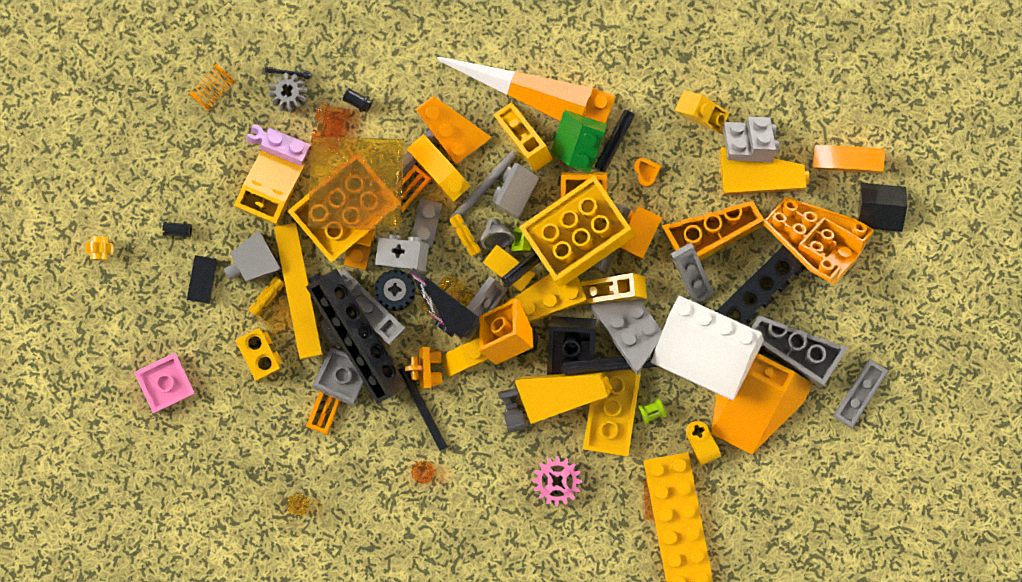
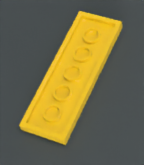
M689 452L643 460L666 582H713Z

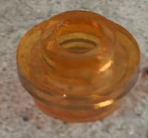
M419 461L413 465L411 474L416 482L425 484L432 480L434 468L427 461ZM420 468L427 470L426 476L421 477L419 475Z

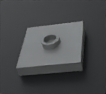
M331 346L312 388L354 407L365 383L347 354Z

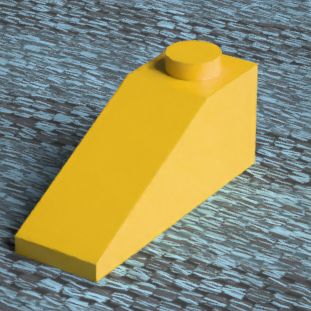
M512 102L494 114L498 123L534 172L553 160L546 144Z
M424 134L406 148L450 200L455 201L471 187Z
M631 273L583 281L581 285L587 302L578 306L647 299L645 276Z

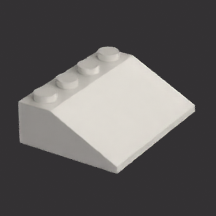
M678 296L667 318L651 363L734 401L764 339L761 332Z

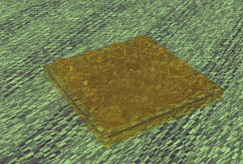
M312 136L308 228L400 231L404 139Z

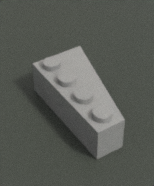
M758 316L750 327L762 333L764 339L760 347L762 351L812 382L818 388L824 386L848 349L846 346L815 337L807 332L790 328L787 325L762 316Z

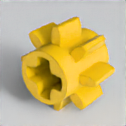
M91 236V242H85V253L90 254V260L106 261L108 255H113V244L108 243V237Z

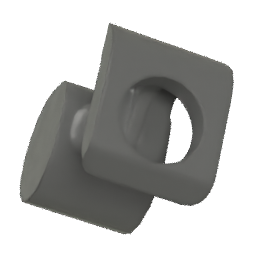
M517 388L498 392L499 399L503 400L506 405L507 412L503 415L508 433L526 429L522 409H518L516 402L519 394Z

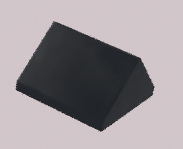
M860 183L857 220L875 230L902 232L908 207L906 187Z

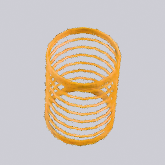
M217 64L213 65V67L221 75H224V77L227 78V80L230 82V85L236 83L221 67H219ZM211 68V70L227 85V83L221 78V76ZM207 72L224 89V87L218 82V80L209 72ZM204 75V77L221 93V91L214 85V83ZM201 79V81L218 97V95L211 89V86H209L205 81ZM197 82V84L214 100V98L207 92L208 90ZM194 86V88L211 104V102L204 96L205 94ZM194 91L188 92L208 112L211 110Z

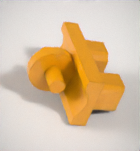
M430 347L418 348V357H411V366H405V371H411L412 380L420 381V389H429L431 386L442 384V372H431L430 364L441 363V351L430 349Z

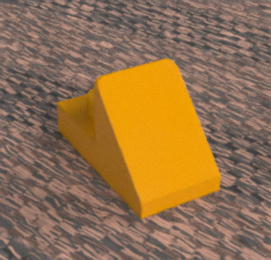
M376 226L347 250L344 266L366 271Z

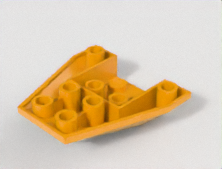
M785 197L763 221V225L803 265L833 285H836L857 261L874 232V229L855 218Z
M757 353L734 401L716 393L711 435L752 455L804 403L813 383L796 372Z

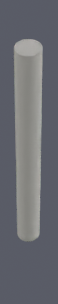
M511 151L450 217L456 214H460L463 217L518 156Z

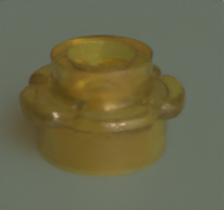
M295 493L294 496H290L287 499V509L292 515L297 514L301 516L306 513L309 501L303 494Z

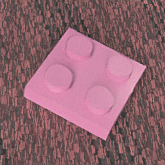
M173 353L134 372L154 414L195 395V391L177 353Z

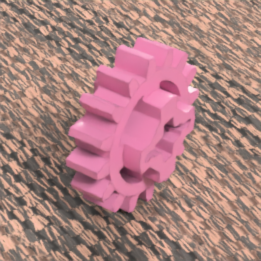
M556 456L555 462L547 458L548 464L540 463L541 471H534L538 475V478L532 479V482L538 483L534 491H541L538 498L542 499L545 496L547 498L546 504L554 500L555 506H558L559 501L562 500L566 505V498L569 497L574 500L575 497L572 493L574 491L580 492V489L576 487V484L582 483V480L576 478L580 471L574 472L573 469L576 464L573 463L569 466L567 464L568 458H565L563 462H560L559 456ZM562 466L564 469L561 472H554L550 467ZM549 473L556 477H563L561 482L565 490L558 485L555 487L551 485L553 479ZM543 474L548 477V485L544 489L542 487ZM570 474L573 479L571 489L566 485V478ZM553 490L561 491L564 495L560 497H554L549 494Z

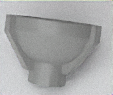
M499 219L487 221V228L481 236V244L488 251L492 250L496 244L503 249L514 240V233L504 224H501Z

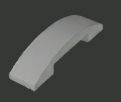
M343 268L339 273L374 331L391 345L406 328Z

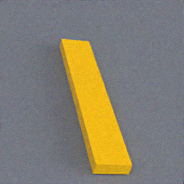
M297 223L275 226L274 231L299 358L303 360L322 356L312 298L306 288L309 283Z

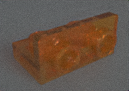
M322 103V107L317 108L315 121H319L317 130H313L311 143H314L315 150L342 155L350 109L329 106L327 103Z

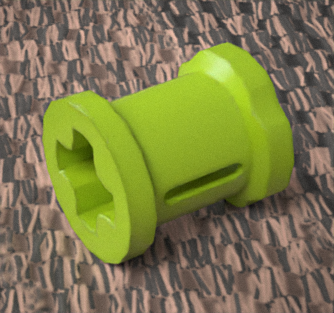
M660 398L649 405L638 406L645 425L649 424V421L661 416L663 418L667 417Z

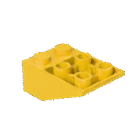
M261 150L234 204L235 208L279 226L305 164L303 163L302 166H299Z

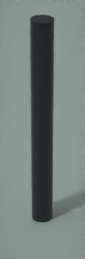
M405 367L399 369V372L408 385L406 387L439 451L447 448L448 446L409 371H405Z

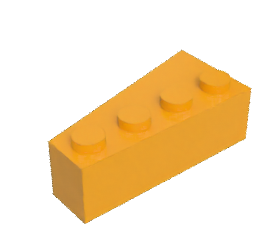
M750 201L724 208L721 211L709 212L699 217L687 218L677 223L662 225V232L674 252L691 243L699 260L702 261L763 227L764 219L755 203Z

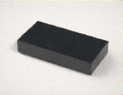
M194 256L187 300L210 304L218 259Z

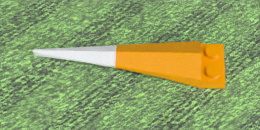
M437 57L440 62L559 122L564 110L607 124L616 98L615 95L596 90L592 87Z

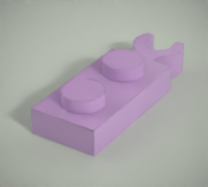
M253 125L251 132L257 134L256 136L249 133L247 135V141L251 144L259 143L260 150L299 166H302L311 147V144L271 128L264 132L258 125Z

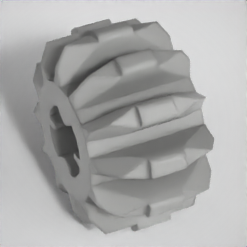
M284 73V80L282 81L279 76H276L275 79L278 84L270 83V87L275 91L268 93L270 97H275L271 101L272 104L277 105L280 103L278 109L281 111L287 105L288 112H292L293 104L299 109L300 104L297 101H306V98L300 95L307 93L306 88H301L304 85V81H297L296 74H293L289 80L288 73ZM285 88H288L289 90L292 88V95L290 97H288L287 95H285V97L283 96L285 94Z

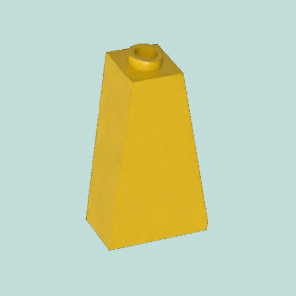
M721 147L719 150L722 195L800 191L806 188V184H809V171H805L803 164L776 158L773 159V162L732 161L727 159L726 147Z
M603 372L568 376L564 374L522 376L515 380L531 424L605 398L610 394V389H612L608 376L604 377Z

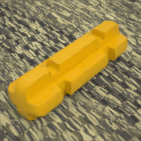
M456 214L452 216L449 221L456 228L455 231L463 245L467 246L466 250L469 255L474 256L478 254L481 249L474 242L475 239L467 225L463 223L464 220L461 215Z
M277 276L273 277L269 282L271 285H267L256 298L257 302H253L248 310L255 316L259 317L264 311V306L267 308L276 297L277 290L280 291L284 287L285 283Z

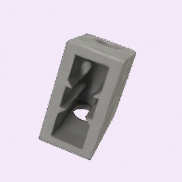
M260 231L256 232L230 253L235 263L224 268L230 281L242 275L247 283L282 271Z

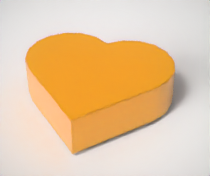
M646 158L637 159L634 163V171L638 174L639 184L643 187L652 186L662 166Z

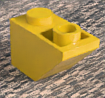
M685 90L674 110L688 120L717 133H721L723 124L729 116V112L704 95Z

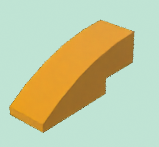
M815 145L812 168L882 174L884 171L886 149Z

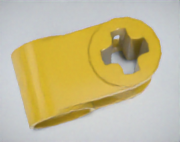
M694 421L688 424L686 436L692 446V451L698 464L703 466L720 458V450L712 438L707 425L701 421ZM695 425L703 430L700 432V437L692 435Z

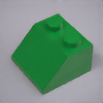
M564 110L550 152L568 166L591 173L607 124Z

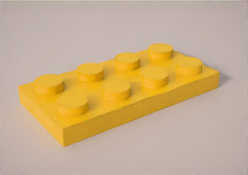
M632 369L603 372L604 377L608 376L612 389H610V394L607 397L591 402L589 405L583 450L628 457L641 372L638 375Z

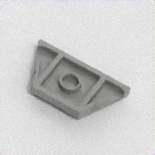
M641 300L590 305L591 311L634 373L638 375L642 371V366L647 359L651 358L662 334L658 324Z

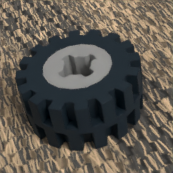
M393 269L384 272L379 276L375 284L376 299L385 309L391 311L404 310L411 305L415 298L416 288L414 281L406 272Z

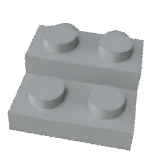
M748 116L746 123L724 122L722 129L728 160L773 162L775 153L779 152V140H774L776 124H771L769 117Z

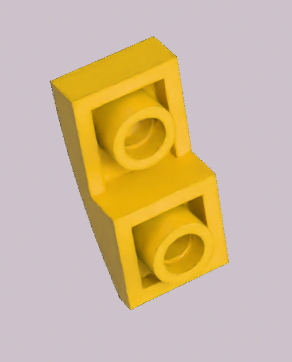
M497 244L483 261L486 266L501 277L520 263ZM531 270L528 271L512 286L522 292L535 274Z

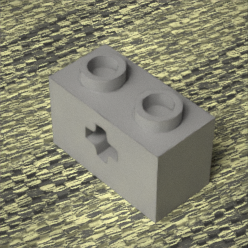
M387 234V238L378 239L375 265L407 270L415 268L417 271H426L429 244L422 243V238L408 237V241L400 240L401 236Z

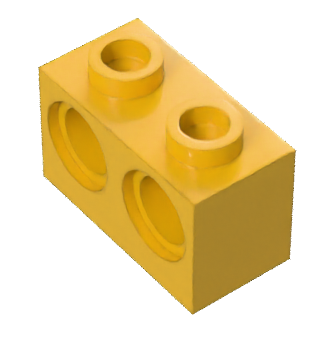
M258 328L235 340L255 381L258 382L282 370L280 364L283 361L278 351H272L269 344L273 343L268 331L263 332L261 328ZM253 338L261 339V347L257 350H252L250 347V341ZM264 358H270L272 362L268 370L260 368V362Z

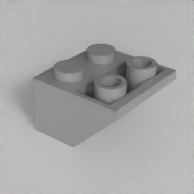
M515 162L513 167H507L503 175L505 183L502 188L497 187L493 195V202H495V209L520 220L539 182V177Z

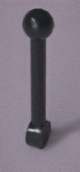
M265 67L266 73L296 74L297 76L304 77L306 80L312 77L310 71L303 73Z

